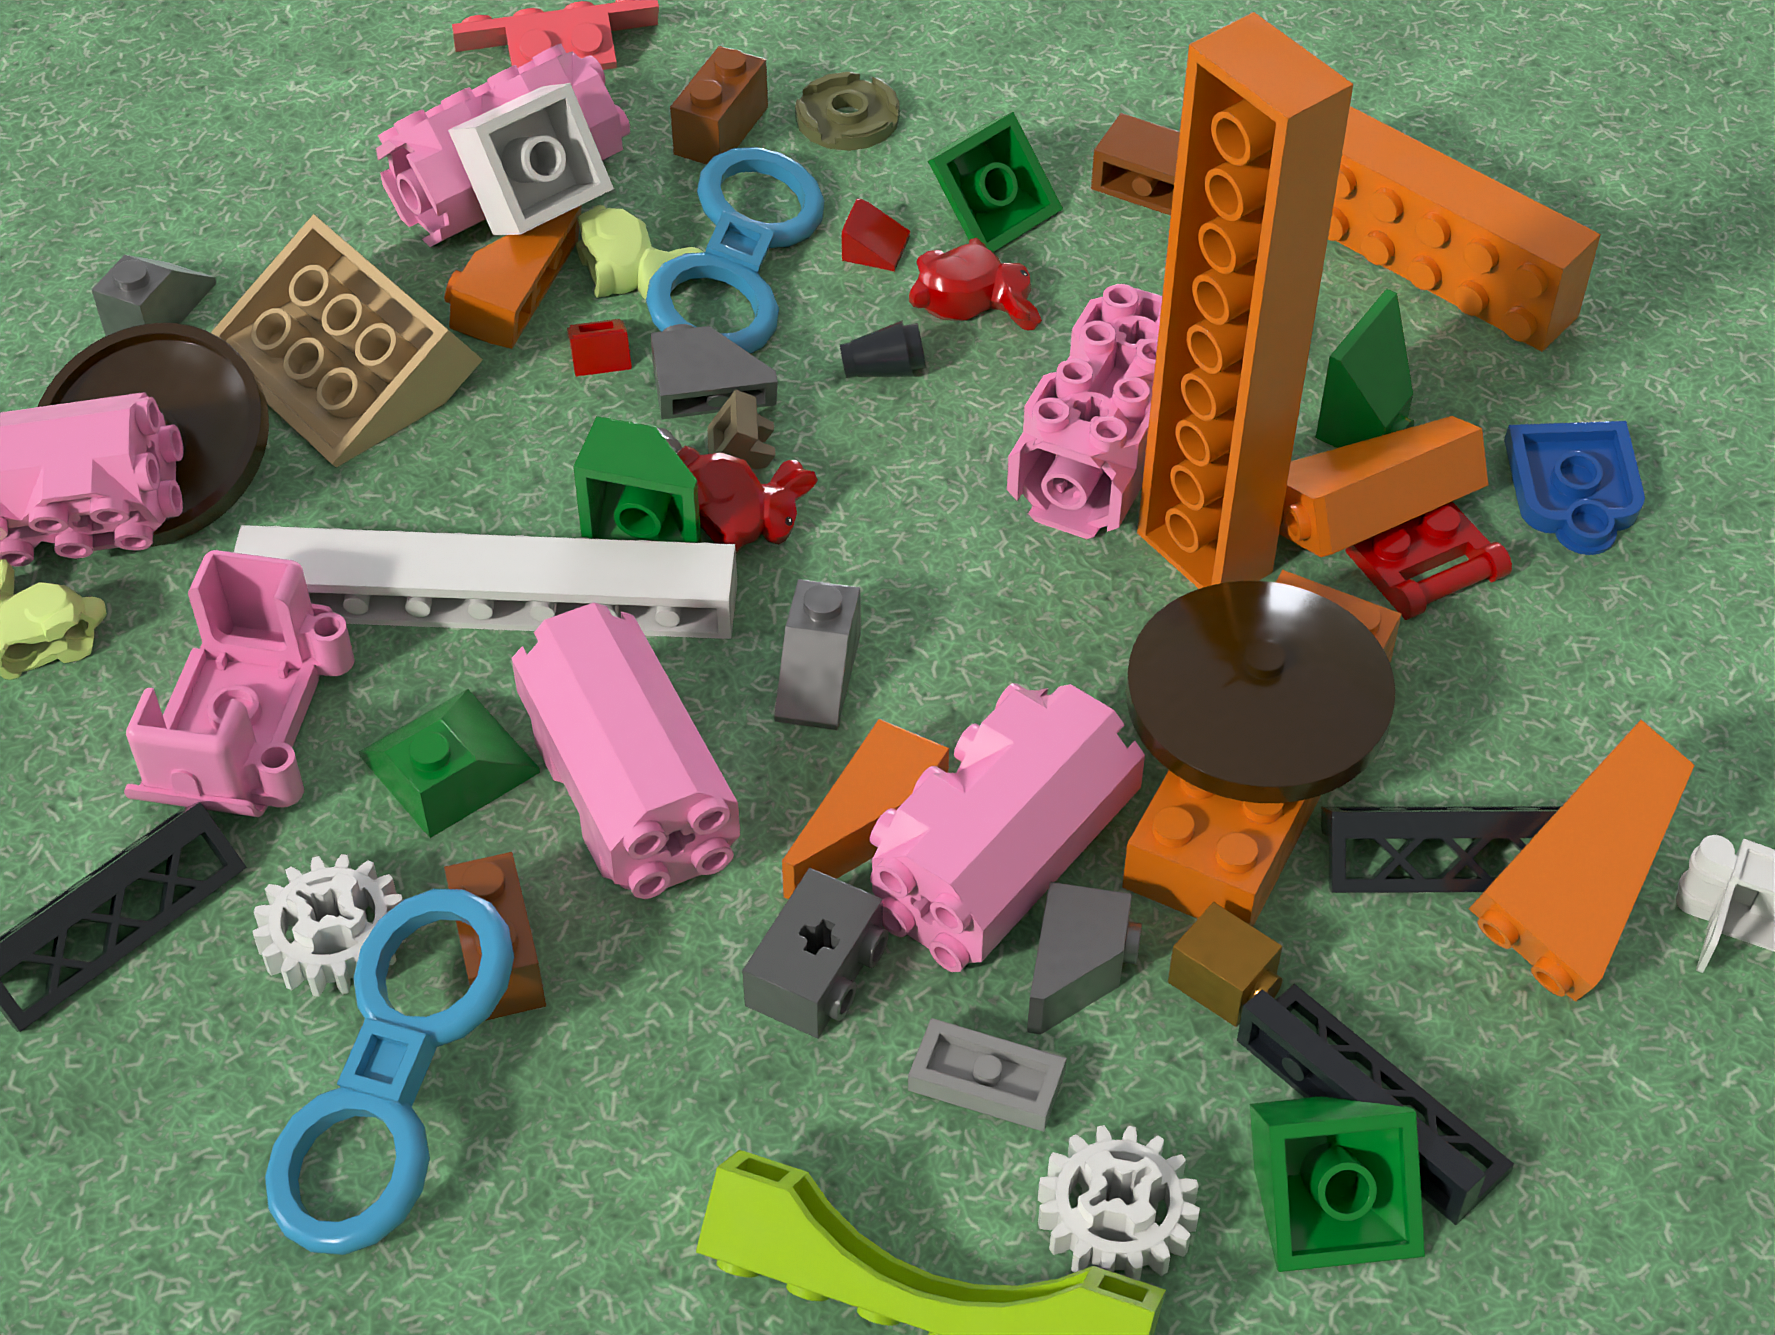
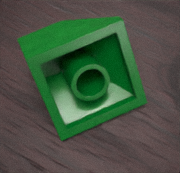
M1014 112L974 129L939 150L928 160L968 240L978 238L992 252L1063 210Z
M1387 288L1329 357L1315 438L1336 448L1414 427V420L1408 418L1413 398V388L1398 296L1396 292Z
M596 416L573 466L581 538L701 543L697 479L655 426Z
M469 689L359 751L362 760L429 838H432L540 773L538 765Z
M1311 1097L1250 1104L1254 1170L1278 1272L1425 1257L1416 1111L1413 1108L1329 1097Z

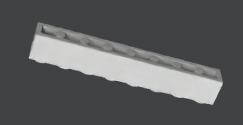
M241 525L234 553L298 562L304 572L311 604L329 606L333 613H337L345 619L346 624L535 631L545 619L595 602L607 606L612 616L621 618V611L634 615L646 636L731 639L738 583L735 544Z

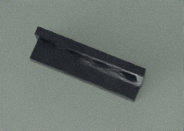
M201 802L183 807L0 936V977L22 961L50 965L45 994L24 1010L20 1008L0 981V1011L17 1032L24 1030L247 868ZM199 835H202L223 866L202 881L177 877L181 848ZM167 859L165 875L149 872ZM136 880L163 884L159 912L147 921L120 917L125 888ZM175 886L191 888L173 901ZM111 899L109 915L91 913ZM80 920L107 924L103 951L90 962L63 958L68 928ZM119 926L136 928L116 943ZM54 939L51 956L33 954ZM61 967L79 969L58 984Z
M1561 806L1321 807L1322 834L1329 837L1330 892H1484L1497 877H1490L1473 858L1493 838H1507L1521 851L1526 844L1520 838H1533ZM1440 838L1458 857L1438 877H1423L1405 858L1424 839ZM1452 838L1476 839L1463 850ZM1346 839H1373L1390 856L1371 877H1346ZM1386 839L1408 840L1396 850ZM1399 865L1410 877L1387 876ZM1467 865L1478 877L1455 876Z
M1293 984L1276 1000L1262 989L1243 1005L1237 1042L1304 1098L1329 1097L1405 1107L1403 1105H1411L1425 1117L1424 1123L1416 1116L1421 1197L1454 1225H1457L1512 1172L1514 1166L1512 1161L1296 984ZM1295 1009L1316 1027L1317 1034L1293 1015L1291 1011ZM1327 1037L1337 1045L1328 1044ZM1349 1060H1356L1370 1071V1077ZM1381 1081L1392 1090L1383 1089ZM1437 1127L1447 1136L1438 1135ZM1459 1151H1467L1483 1164L1487 1170L1483 1172Z

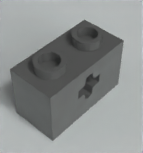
M809 868L742 970L745 1006L819 1039L831 1018L841 1021L847 1014L856 993L857 985L854 981L863 966L871 969L874 968L885 950L889 932L883 928V899Z

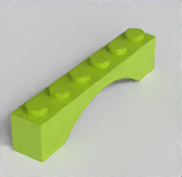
M738 1150L716 1169L696 1248V1253L716 1259V1265L729 1274L747 1278L757 1277L761 1274L787 1283L786 1289L797 1297L810 1301H826L831 1298L857 1307V1313L870 1322L887 1326L898 1325L902 1322L929 1331L928 1335H1154L1166 1289L1096 1266L1085 1268L1059 1279L1018 1286L972 1284L933 1275L895 1258L860 1234L830 1204L809 1172L742 1150Z

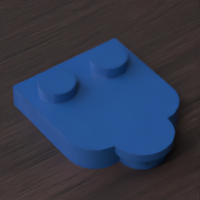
M1626 421L1508 426L1504 442L1520 514L1529 526L1544 533L1555 534L1559 542L1573 552L1584 555H1596L1612 547L1617 531L1625 530L1636 522L1645 500V494Z

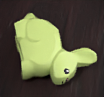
M598 205L582 213L577 218L582 240L576 243V248L582 264L588 266L591 277L596 285L594 288L596 298L606 297L611 294H625L637 289L646 300L649 280L663 263L685 253L703 252L695 247L681 248L670 252L652 247L645 223L624 209L605 208L603 205Z
M1 559L0 676L4 679L12 680L19 678L24 671L38 668L56 659L63 663L79 661L90 655L93 649L94 629L103 621L107 614L104 601L97 597H81L65 585L39 582L14 594L15 571L6 559Z

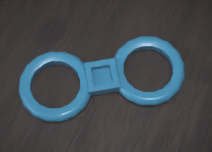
M759 147L733 148L716 155L700 172L697 195L705 215L716 227L705 252L685 253L663 263L650 278L646 304L653 323L661 332L667 327L677 324L692 325L674 308L670 296L672 290L678 284L689 279L711 278L726 282L738 289L750 301L755 314L753 322L748 327L734 333L720 334L751 354L763 348L775 333L779 307L771 287L758 274L769 248L790 247L808 239L822 222L825 200L815 178L800 163L782 153ZM741 172H758L773 176L787 184L797 195L801 211L796 217L780 223H765L749 219L737 212L725 200L721 184L726 178Z
M432 889L404 899L380 918L361 946L353 980L357 1007L365 1020L337 1082L340 1088L318 1095L290 1118L273 1145L265 1175L270 1213L285 1237L308 1251L346 1255L377 1244L404 1222L423 1192L430 1155L425 1126L412 1108L414 1100L437 1047L464 1038L489 1018L506 992L514 962L510 930L492 903L463 889ZM439 920H458L472 926L479 935L482 957L478 975L465 996L447 1010L427 1017L405 1016L396 1011L388 999L386 977L390 960L402 941L418 928ZM355 1116L376 1117L383 1121L393 1135L396 1160L391 1180L380 1198L360 1215L340 1222L319 1221L311 1217L301 1201L298 1179L303 1159L316 1138L333 1124Z

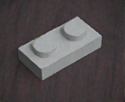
M931 1018L908 1074V1091L1045 1132L1065 1075L1067 1058Z

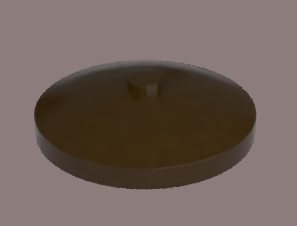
M150 323L133 326L94 342L78 353L59 371L45 390L37 406L43 407L145 392L148 397L155 399L160 412L163 414L166 426L176 425L178 427L183 442V457L181 461H176V482L181 490L183 509L179 516L166 518L162 525L153 532V544L150 547L165 545L193 535L225 514L244 494L253 481L261 465L268 441L269 414L266 398L259 381L248 364L231 345L206 330L179 323Z
M1234 581L1210 585L1187 593L1167 604L1147 622L1139 633L1129 658L1126 700L1131 721L1141 741L1150 753L1176 776L1200 789L1225 798L1253 803H1287L1311 799L1329 793L1356 778L1370 765L1381 750L1389 732L1395 705V682L1390 662L1376 637L1361 621L1338 604L1311 591L1286 584L1266 581Z

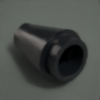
M903 320L851 340L849 343L840 344L846 378L856 376L914 377L913 371L926 368L918 323L904 325Z

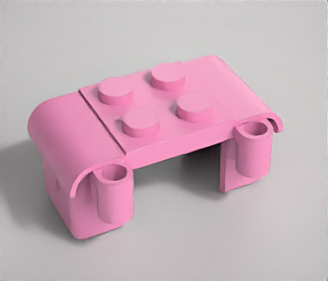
M213 550L204 556L188 591L202 644L200 649L192 648L163 715L154 688H147L143 691L126 730V736L142 781L140 785L127 784L124 793L127 798L183 807L201 802L206 810L260 817L268 806L289 807L302 798L304 785L292 747L319 682V676L343 675L353 667L355 659L345 619L341 615L333 613L329 606L311 604L304 572L298 562Z

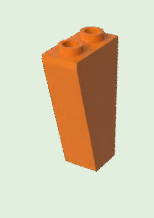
M1450 416L1291 461L1279 534L1315 555L1325 557L1488 486L1482 428L1457 417Z
M1640 720L1470 906L1469 910L1479 918L1477 923L1481 931L1498 946L1505 949L1512 947L1532 965L1531 972L1535 979L1551 993L1561 997L1566 994L1574 1001L1587 994L1603 978L1695 765L1644 721Z

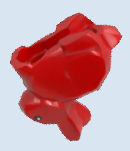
M978 238L970 239L969 244L959 246L946 253L941 250H932L918 257L916 263L920 274L909 291V302L913 307L918 309L925 308L927 312L935 317L949 321H966L992 308L1008 313L1010 318L1021 329L1027 331L1034 330L1041 324L1042 320L1037 308L1027 300L1031 292L1030 274L1027 268L1021 263H1001L999 258L991 250L987 249L986 245Z
M686 445L677 453L697 479L700 527L714 541V544H735L736 554L743 545L754 542L761 534L768 542L778 545L785 542L793 530L797 516L795 502L806 495L818 481L814 471L804 469L802 464L796 460L783 462L773 475L771 481L767 484H761L746 460L722 452L700 455L695 448Z

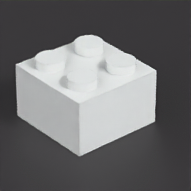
M571 83L542 86L448 130L493 235H521L614 189Z

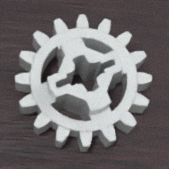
M341 854L334 867L325 868L323 861L317 856L312 858L311 871L302 875L299 870L293 867L286 869L289 884L284 888L268 884L265 891L269 905L255 907L254 915L258 928L253 930V936L259 955L263 957L267 972L271 976L282 972L286 988L293 990L304 980H308L312 995L320 997L327 983L336 982L338 989L343 995L350 992V979L354 977L361 946L378 920L403 900L402 895L396 893L394 881L390 874L377 878L373 862L367 860L357 870L351 869L348 855ZM368 906L375 912L373 924L367 922L365 910ZM289 925L293 927L292 931L295 938L291 944L286 939ZM395 954L391 958L389 965H393L396 962Z
M1105 1125L1097 1126L1095 1143L1088 1145L1084 1139L1075 1134L1069 1139L1068 1157L1054 1152L1049 1157L1048 1176L1040 1177L1038 1201L1043 1204L1039 1206L1038 1225L1039 1229L1052 1230L1049 1250L1053 1255L1064 1253L1069 1249L1073 1251L1072 1272L1075 1273L1083 1270L1089 1264H1093L1111 1272H1114V1270H1124L1126 1277L1140 1281L1142 1266L1149 1265L1153 1271L1163 1276L1168 1272L1170 1253L1184 1257L1188 1252L1191 1236L1189 1232L1196 1231L1200 1208L1193 1205L1196 1203L1199 1186L1195 1179H1182L1186 1165V1159L1182 1154L1172 1156L1166 1160L1162 1157L1164 1139L1160 1136H1156L1144 1146L1136 1143V1127L1128 1126L1123 1133L1122 1140H1112ZM1079 1183L1082 1187V1193L1078 1197L1077 1207L1071 1210L1069 1196L1076 1184ZM1164 1199L1167 1216L1162 1224L1158 1226L1155 1222V1210H1157L1158 1202Z

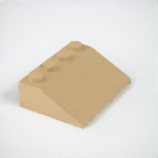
M314 214L211 332L231 345L241 355L259 381L267 404L335 467L349 461L445 404L483 360Z

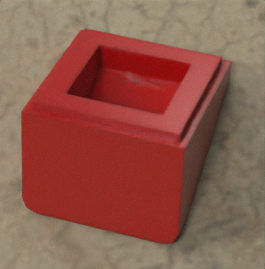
M857 198L842 229V261L895 272L910 238V230L871 203Z
M620 318L569 325L570 327L567 328L576 377L630 370L632 368L628 334L625 324Z

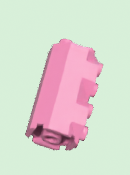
M562 44L555 45L534 56L532 61L521 67L511 66L488 78L486 83L475 89L465 88L441 101L440 105L429 111L424 112L422 109L394 123V127L379 134L378 137L382 144L376 148L377 158L381 160L388 157L389 169L380 173L382 185L400 219L408 227L419 223L426 229L430 235L422 240L429 247L486 220L448 130L542 86L571 83L602 161L622 151V138L630 134L629 120L624 111L614 104L605 86L604 71L600 63L593 56L589 55L581 59L573 51L566 53Z
M1116 284L1107 287L1103 292V297L1091 299L1072 328L1069 358L1058 365L1056 372L1043 375L1025 404L1023 433L1008 456L1007 491L1016 501L1019 500L1022 494L1032 504L1028 514L1035 522L1089 539L1095 537L1099 528L1107 526V532L1119 528L1143 483L1162 296L1133 288L1126 284Z
M143 392L0 412V560L6 559L14 567L29 565L34 560V548L41 541L54 543L56 554L74 559L88 557L93 551L112 548L144 550L153 544V532L162 525L166 518L179 516L183 509L181 490L176 482V461H181L183 457L182 438L176 425L166 426L163 414L160 412L153 397H148Z
M594 602L545 619L534 632L538 643L527 654L522 646L511 658L516 689L531 718L535 745L553 780L564 783L579 813L582 837L602 877L611 879L615 884L631 890L637 898L649 899L661 894L668 887L700 875H711L723 870L732 861L734 856L730 846L740 836L738 802L634 615L621 611V618L612 616L607 606Z
M1010 684L998 699L995 710L981 725L974 723L962 733L954 750V757L962 762L957 772L946 773L937 766H931L926 769L918 779L913 793L897 810L890 808L885 811L877 820L871 832L870 842L878 847L872 859L870 882L872 883V891L875 896L883 899V927L898 937L909 935L927 947L936 962L950 972H961L968 963L982 962L1049 889V883L1055 882L1141 788L1145 754L1137 742L1134 741L1127 748L1117 734L1125 725L1116 711L1071 684L1059 686L1051 695H1047L1048 688L1027 690L1019 684Z

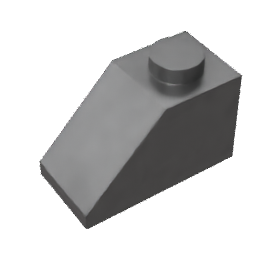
M124 254L93 287L92 294L105 336H108L117 331L143 324H181L215 286L216 279L169 262Z
M677 324L667 327L662 332L651 333L652 362L661 420L718 413L735 389L756 397L757 408L775 406L777 404L778 380L776 371L712 327H694L688 324Z
M798 579L785 626L774 714L775 722L838 730L861 636L860 587Z
M1055 882L1049 883L1030 993L1028 1033L1043 1034L1119 987L1122 964L1137 963L1142 923L1129 921L1132 894Z

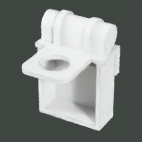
M1709 835L1692 852L1689 858V869L1683 873L1678 882L1676 903L1685 913L1709 921L1708 931L1696 971L1704 972L1721 934L1775 952V849L1743 839L1735 855L1734 846L1728 839L1719 835Z

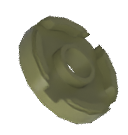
M841 72L827 74L810 82L803 89V96L799 101L797 98L795 118L799 131L811 142L828 149L851 151L870 148L885 141L897 129L900 118V103L896 92L884 81L872 77L871 83L860 80L859 73ZM843 107H853L858 109V111L853 113H842L837 111V109Z

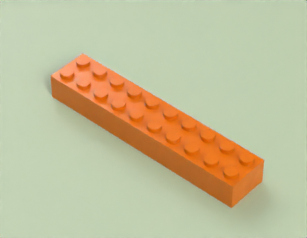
M1255 12L1189 44L1137 530L1138 535L1198 589L1225 582L1259 581L1273 572L1354 85Z

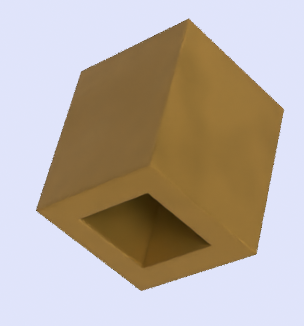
M1213 902L1173 946L1168 983L1237 1027L1241 1020L1243 1005L1263 989L1274 999L1278 994L1283 982V978L1277 975L1283 946Z

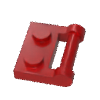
M1453 502L1345 549L1348 556L1397 612L1402 614L1401 616L1404 620L1424 613L1426 605L1486 578L1492 583L1510 575L1512 571L1511 558L1505 547L1498 542L1490 543ZM1463 555L1469 558L1467 561L1419 582L1410 579Z

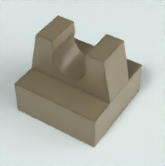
M735 389L707 427L708 454L722 452L746 460L750 468H766L775 457V447L763 442H766L773 433L774 422L757 414L756 397Z

